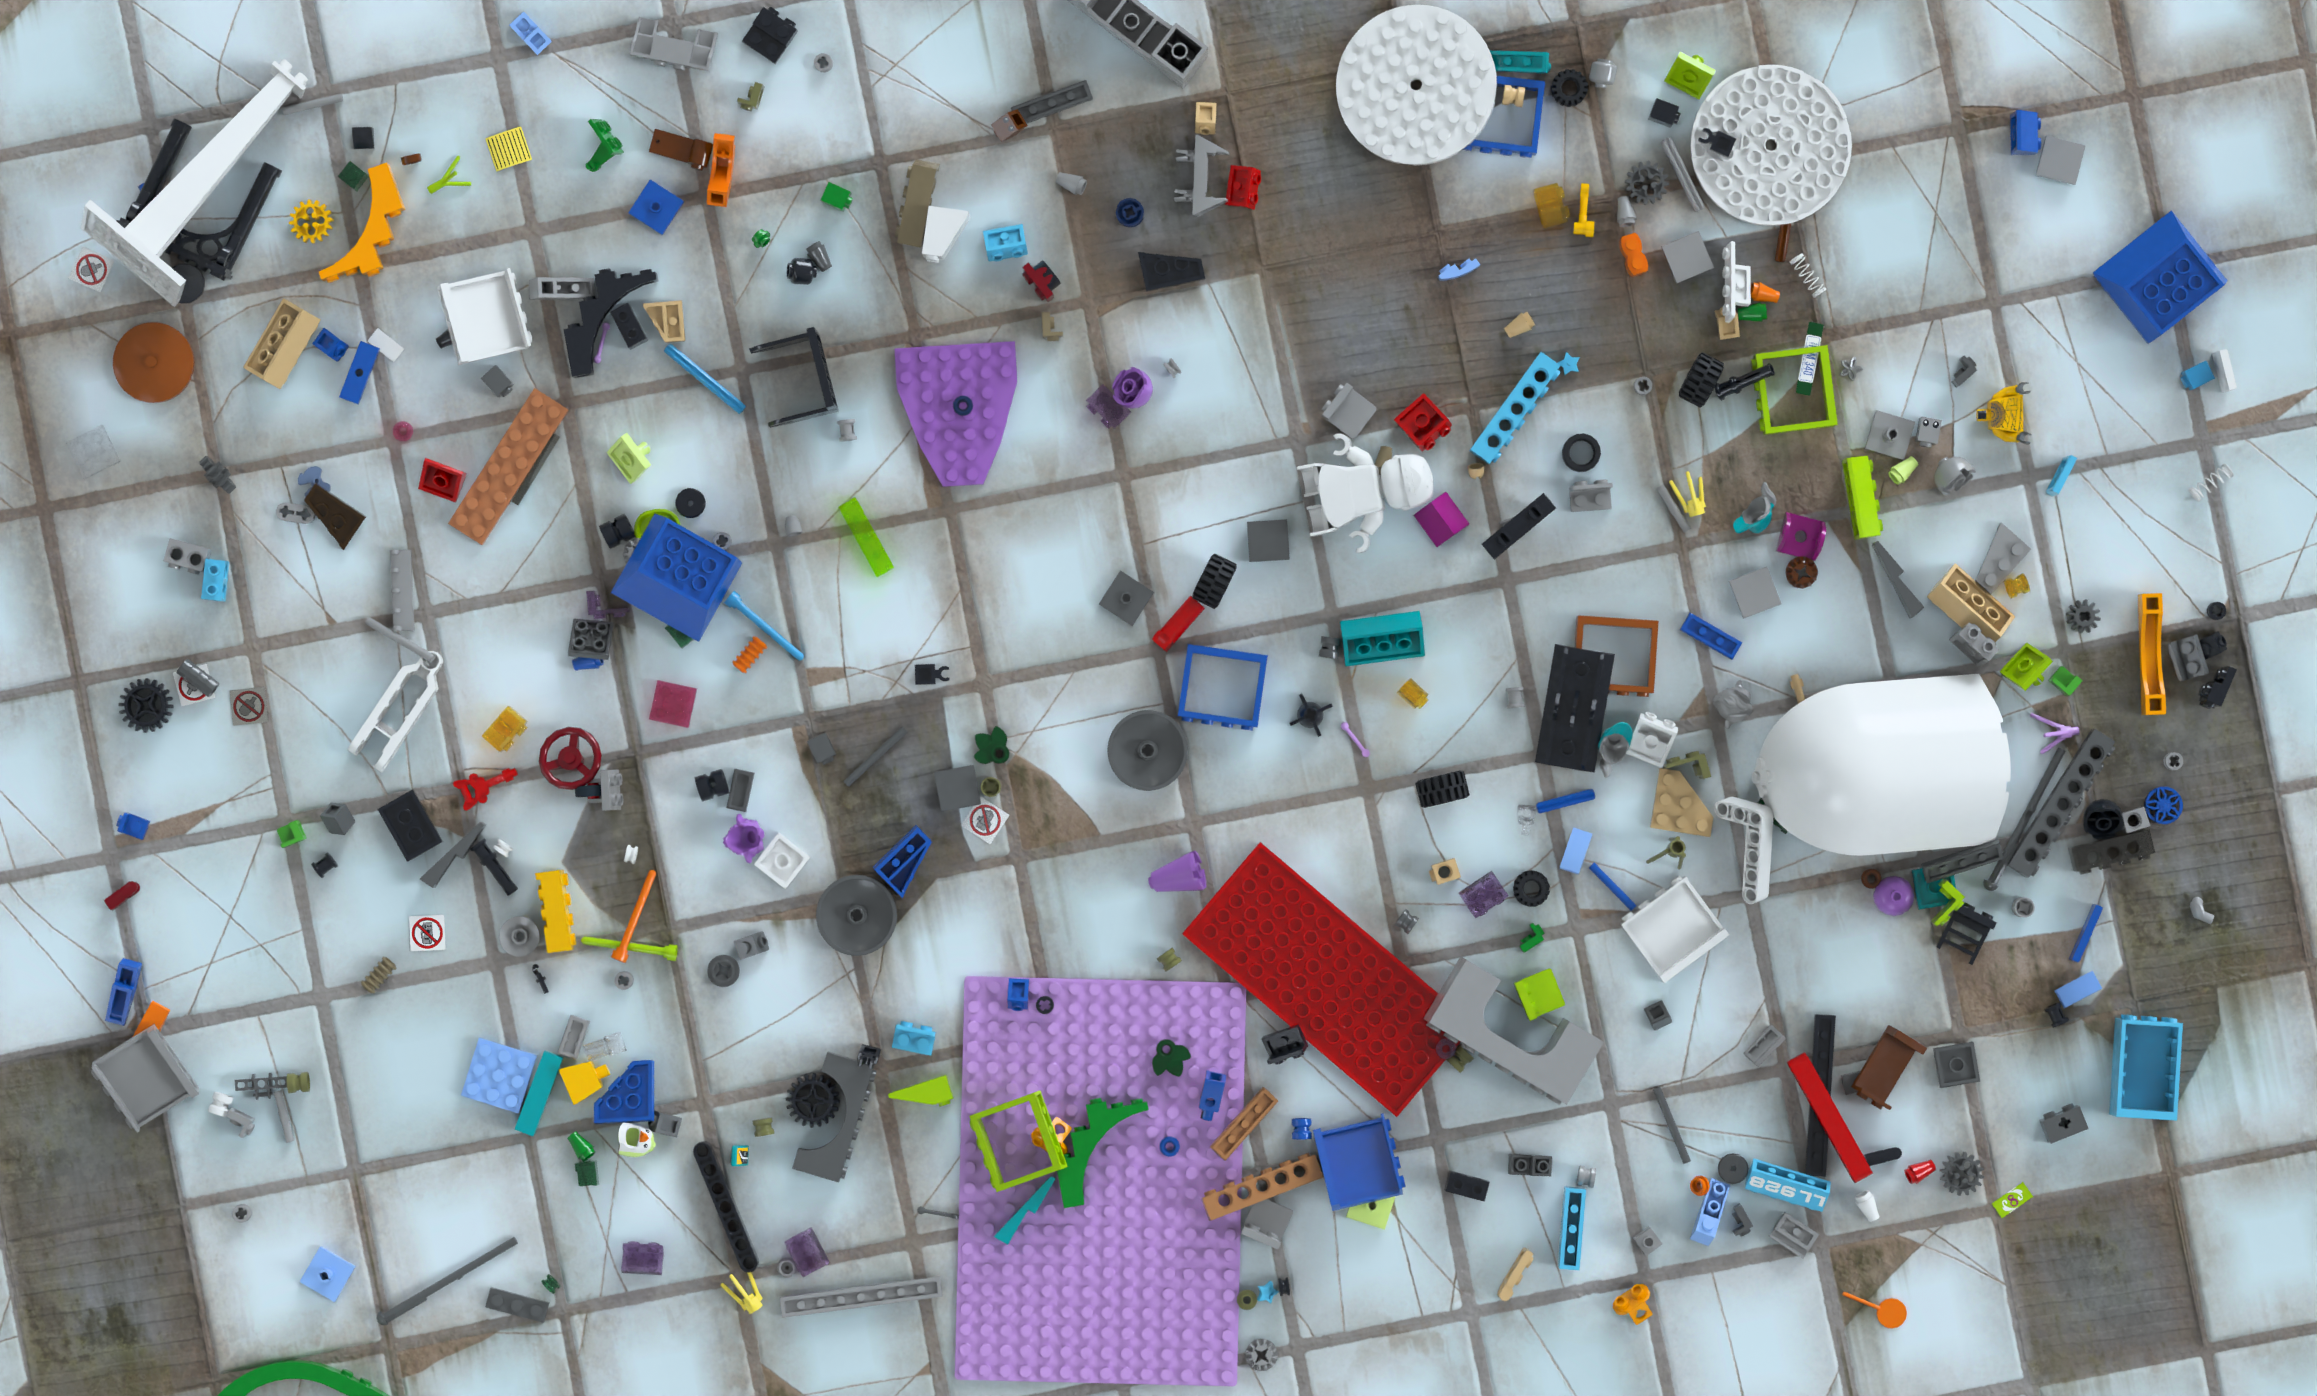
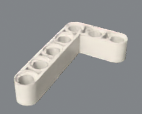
M1736 797L1720 800L1714 805V812L1719 818L1746 825L1742 897L1748 904L1757 903L1766 899L1769 894L1773 811L1768 806Z

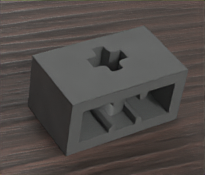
M2071 1103L2063 1106V1111L2058 1113L2051 1111L2043 1115L2044 1118L2039 1121L2048 1143L2052 1144L2089 1129L2080 1106H2074ZM2061 1118L2068 1121L2065 1123V1127L2058 1124L2061 1122Z

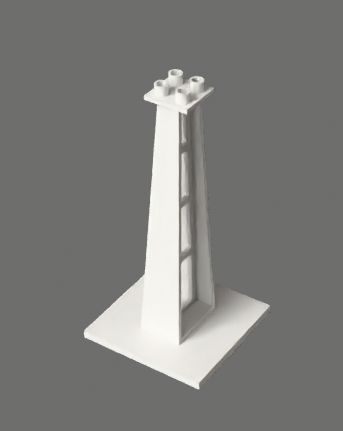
M285 59L279 64L276 61L272 63L270 73L274 78L126 228L122 227L92 200H89L84 207L81 229L174 307L181 299L186 280L161 260L160 256L293 92L300 99L303 97L308 79L300 72L293 77L290 74L292 65Z

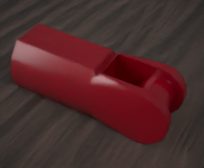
M129 881L107 897L104 902L113 911L140 891V885L137 882Z

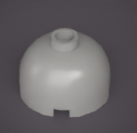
M1945 457L1939 461L1934 479L1942 494L1950 495V490L1954 488L1956 491L1960 490L1973 478L1971 473L1976 471L1962 457Z

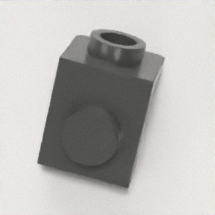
M763 931L734 941L740 960L769 950L768 940Z

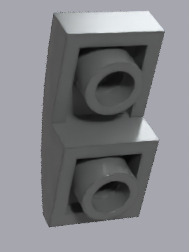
M1509 1154L1508 1174L1551 1177L1552 1156Z

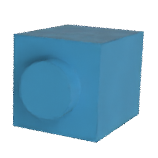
M2207 361L2181 372V381L2184 387H2188L2189 390H2193L2215 379Z

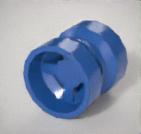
M1311 1118L1292 1119V1126L1295 1127L1292 1132V1139H1312V1132L1309 1129L1312 1125Z

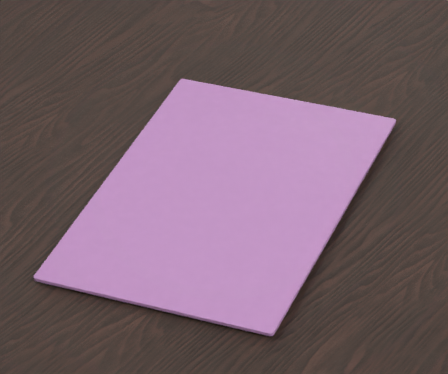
M967 976L965 978L955 1378L957 1380L1235 1386L1237 1384L1239 1319L1237 1296L1239 1294L1241 1209L1209 1221L1201 1198L1205 1197L1204 1193L1215 1189L1216 1192L1224 1190L1223 1185L1233 1181L1235 1185L1242 1183L1243 1142L1226 1161L1210 1148V1145L1244 1107L1246 988L1240 983ZM1009 978L1029 979L1028 1009H1023L1022 1011L1008 1009ZM1042 996H1048L1054 1002V1008L1048 1014L1039 1013L1036 1008V1002ZM1047 999L1045 1002L1041 1000L1039 1003L1041 1005L1040 1009L1044 1010L1046 1008L1049 1010L1051 1005H1048L1050 1001ZM1163 1039H1169L1175 1045H1183L1190 1052L1191 1058L1183 1061V1072L1180 1077L1172 1075L1167 1070L1157 1076L1153 1070L1152 1060L1157 1054L1156 1047ZM1168 1045L1163 1046V1052L1168 1053L1170 1047ZM1206 1070L1226 1075L1219 1112H1214L1212 1121L1200 1118L1202 1109L1199 1108V1102ZM1040 1090L1051 1121L1053 1122L1058 1117L1072 1127L1063 1143L1067 1147V1153L1075 1156L1071 1132L1074 1131V1127L1086 1125V1129L1090 1128L1086 1104H1090L1089 1100L1101 1098L1102 1101L1106 1100L1107 1108H1111L1113 1103L1123 1102V1105L1131 1104L1130 1100L1142 1098L1143 1102L1147 1101L1149 1108L1147 1111L1133 1114L1118 1122L1100 1139L1089 1157L1084 1173V1205L1064 1208L1057 1171L996 1192V1189L992 1187L990 1182L991 1175L989 1169H986L984 1166L982 1150L977 1146L976 1133L970 1127V1115ZM1029 1101L981 1118L1004 1183L1052 1166L1048 1152L1032 1143L1031 1133L1038 1127ZM1055 1125L1057 1135L1064 1133L1062 1126ZM1168 1136L1176 1138L1180 1144L1179 1152L1172 1157L1165 1156L1160 1151V1142ZM1172 1143L1166 1144L1167 1150L1173 1149L1174 1145ZM1051 1175L1056 1177L1037 1212L1034 1214L1029 1210L1027 1211L1008 1245L994 1237ZM1242 1187L1237 1191L1239 1198H1241ZM1221 1195L1218 1199L1219 1204L1227 1206L1229 1203L1228 1196Z

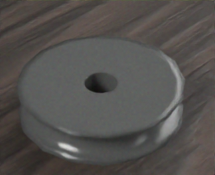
M1727 1154L1722 1157L1718 1164L1719 1175L1727 1183H1740L1748 1174V1164L1739 1154ZM1732 1166H1735V1167H1736V1170H1735V1171H1731L1730 1168H1731Z

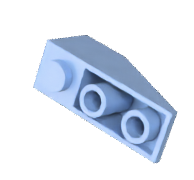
M1713 1178L1710 1180L1709 1191L1704 1196L1690 1236L1691 1240L1707 1246L1715 1238L1730 1188L1729 1184Z

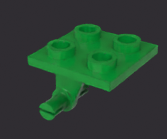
M590 119L588 121L601 140V144L591 160L586 163V168L591 172L601 169V165L613 156L624 153L621 149L623 147L622 143L617 137H613L610 132L611 127L602 119Z

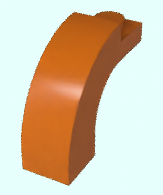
M714 134L712 168L707 189V205L727 207L735 158V136Z

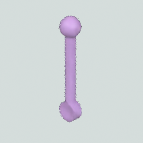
M607 322L602 325L603 333L597 355L593 359L595 363L601 362L600 356L606 333L610 329V324Z
M1343 722L1341 729L1346 730L1362 751V756L1368 757L1370 755L1369 750L1365 749L1348 728V723Z

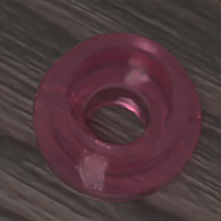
M400 421L395 424L393 435L399 441H407L413 435V427L408 422ZM401 428L407 429V433L405 435L400 434Z

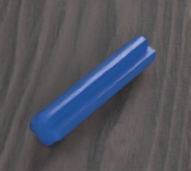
M1588 789L1539 802L1536 804L1538 813L1552 811L1595 799V793L1593 789Z

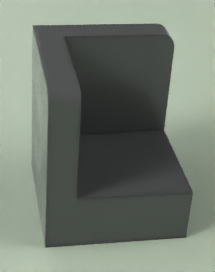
M331 802L320 815L331 834L345 835L355 823V819L346 804Z

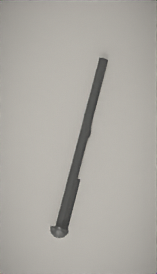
M2057 749L2002 853L2004 859L1998 861L1988 881L1984 879L1983 885L1987 890L1994 891L1998 888L1997 883L2017 847L2016 844L2035 812L2038 802L2066 752L2065 750Z
M513 1237L389 1311L385 1313L379 1311L376 1317L377 1322L381 1325H388L390 1321L426 1301V1297L453 1281L460 1280L465 1274L518 1244L516 1238Z

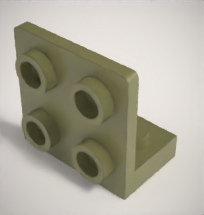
M1699 751L1685 754L1686 758L1681 760L1680 757L1667 759V764L1663 765V769L1695 761V764L1692 765L1695 776H1699L1700 779L1711 777L1705 753L1699 754Z

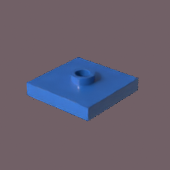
M650 179L628 213L663 235L684 201Z

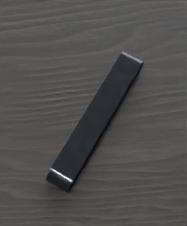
M701 1141L693 1149L694 1157L740 1268L744 1272H753L759 1265V1258L713 1147L709 1142ZM704 1145L708 1148L706 1156L699 1155V1146ZM707 1164H713L716 1167L715 1174L710 1175L706 1172ZM715 1183L723 1185L724 1190L722 1193H716L713 1190ZM727 1201L731 1204L732 1208L729 1212H724L721 1209L722 1202ZM731 1220H736L739 1223L738 1230L733 1231L729 1228ZM738 1239H744L747 1242L745 1249L737 1247L736 1242ZM745 1258H752L755 1262L754 1267H746L744 1264Z

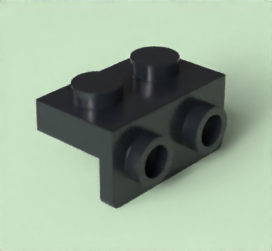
M1299 1024L1265 1035L1261 1039L1269 1055L1268 1065L1272 1063L1276 1065L1281 1064L1290 1057H1293V1059L1299 1058L1304 1055V1051L1309 1046Z

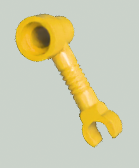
M1581 183L1579 221L1574 222L1573 234L1594 237L1595 221H1587L1589 184Z

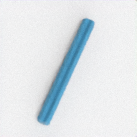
M672 344L667 345L664 352L738 414L743 412L746 406L675 346Z

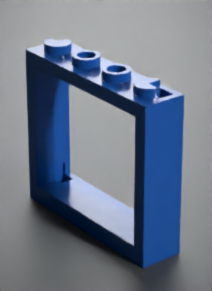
M1497 76V87L1511 85L1515 89L1525 87V90L1537 91L1531 146L1474 140L1462 150L1472 151V148L1480 149L1481 153H1492L1493 150L1500 151V155L1512 156V153H1518L1523 158H1532V155H1536L1545 81Z
M1188 644L1178 716L1182 717L1181 721L1193 722V719H1200L1201 724L1213 725L1215 721L1221 722L1222 727L1233 728V724L1241 725L1243 730L1253 731V727H1258L1268 655ZM1193 654L1260 663L1252 720L1185 711Z

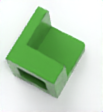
M2060 666L2048 681L2065 696H2070L2083 680L2077 675H2072L2063 666Z
M299 820L290 822L288 825L277 829L282 842L280 844L281 848H286L307 839Z

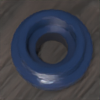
M959 396L953 402V409L956 414L966 416L971 413L973 402L967 396ZM962 402L967 404V408L964 410L959 408Z

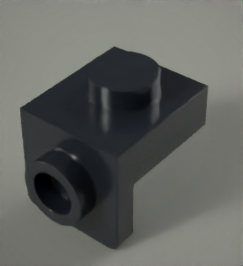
M2219 631L2199 640L2205 660L2227 650L2226 640L2223 635H2220Z

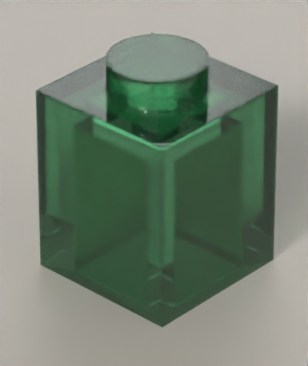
M349 161L338 177L355 191H358L369 175Z

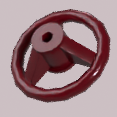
M565 727L556 730L546 738L540 748L538 762L542 775L550 784L559 789L574 790L577 787L585 786L594 779L600 769L602 754L599 743L591 733L582 728ZM570 735L569 746L564 747L559 752L558 759L547 762V752L552 743L559 737ZM579 736L585 739L592 747L594 759L591 769L584 765V758L579 751ZM557 769L579 771L584 777L574 782H565L554 777L550 771Z

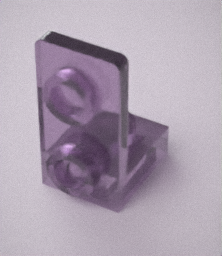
M595 590L586 591L588 615L593 616L594 619H604L606 614H614V617H625L626 613L630 612V608L598 610V607L601 606L600 594L597 595Z

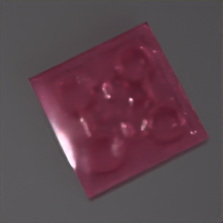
M657 680L649 720L689 728L697 689Z

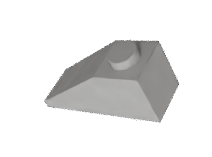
M537 277L529 280V300L583 299L584 297L595 296L594 278Z

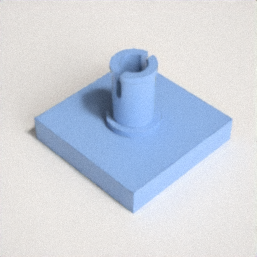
M321 1246L300 1282L335 1302L356 1266Z

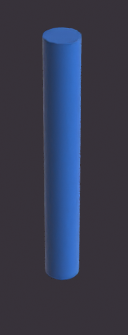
M1595 862L1589 867L1630 911L1637 906Z

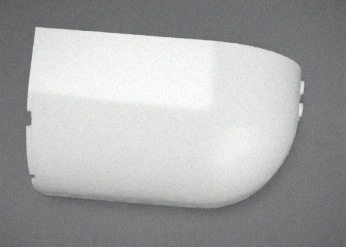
M1979 674L1854 683L1833 687L1814 694L1794 706L1781 717L1768 733L1763 743L1759 757L1756 760L1755 770L1752 773V782L1756 785L1759 796L1763 799L1765 805L1771 808L1774 818L1782 827L1804 842L1826 851L1863 856L1978 846L1994 841L2001 825L2009 797V792H2006V782L2010 781V754L2007 735L2002 733L2000 726L2003 723L2002 717Z

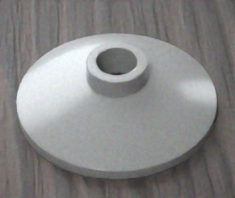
M518 916L507 920L503 924L499 940L502 948L508 954L522 957L529 955L537 948L540 933L537 925L532 920ZM519 932L524 934L523 940L517 939Z

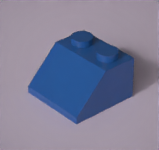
M2016 110L2010 115L2011 155H2035L2038 153V150H2041V138H2038V130L2041 129V118H2038V112Z

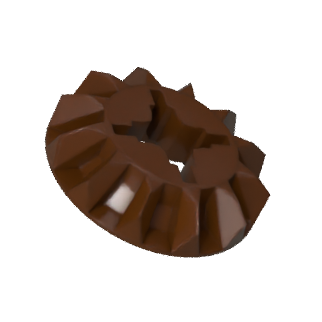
M1800 556L1788 563L1785 574L1792 586L1803 589L1811 586L1816 581L1818 569L1813 560ZM1805 567V572L1809 577L1802 576L1798 580L1799 574L1794 569L1802 570Z

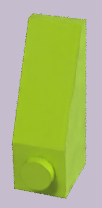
M947 1075L888 1093L889 1098L931 1105L938 1104L939 1107L950 1104V1099L954 1098Z

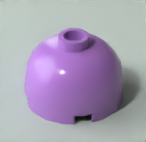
M1130 367L1131 369H1124L1116 376L1112 386L1115 394L1113 398L1124 407L1130 409L1140 408L1150 400L1153 386L1151 379L1145 372L1135 367Z
M1885 877L1875 888L1873 894L1874 903L1886 915H1902L1913 905V888L1902 877Z

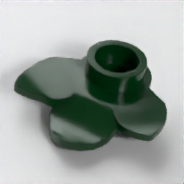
M995 726L991 735L984 733L975 735V742L980 750L974 755V758L979 763L988 764L994 762L1002 764L1008 760L1007 736L1000 727ZM997 750L1003 751V756L1001 758H998L996 756Z
M1169 1039L1161 1040L1156 1047L1157 1054L1152 1060L1153 1070L1157 1076L1167 1070L1172 1075L1180 1077L1183 1072V1061L1191 1058L1189 1050L1183 1045H1175ZM1168 1045L1170 1051L1164 1053L1162 1050L1163 1046Z

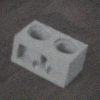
M170 538L163 561L169 563L168 567L180 570L181 566L188 568L187 572L199 575L200 571L204 572L205 559H210L212 549ZM177 549H180L182 552V557L179 560L173 558V552ZM199 554L201 556V563L195 566L192 559L195 555Z

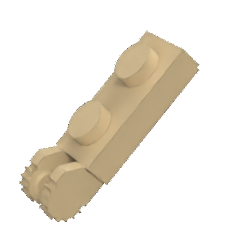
M1525 1247L1519 1253L1499 1287L1497 1295L1502 1301H1507L1512 1297V1288L1520 1283L1523 1277L1521 1273L1533 1261V1253Z

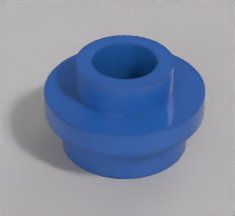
M1168 1136L1160 1142V1151L1163 1155L1172 1157L1179 1152L1180 1144L1176 1138ZM1167 1143L1174 1145L1172 1150L1166 1149Z

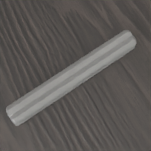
M1669 137L1662 140L1661 145L1695 212L1702 210L1704 204L1672 139Z

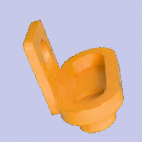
M1056 1117L1052 1124L1054 1130L1055 1125H1060L1064 1128V1133H1059L1057 1138L1063 1154H1067L1068 1150L1063 1141L1072 1130V1127ZM1037 1127L1031 1133L1032 1143L1047 1152L1039 1127Z
M1636 1284L1622 1295L1616 1297L1613 1302L1614 1311L1618 1315L1629 1313L1636 1325L1652 1316V1312L1646 1304L1650 1297L1648 1287L1644 1284ZM1639 1309L1645 1310L1643 1316L1636 1317Z

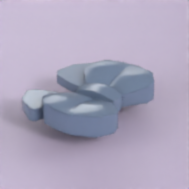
M310 467L304 474H299V485L311 483L313 487L317 483L329 492L331 490L330 484L322 481V469L320 467ZM312 487L308 489V491L305 493V497L308 495Z

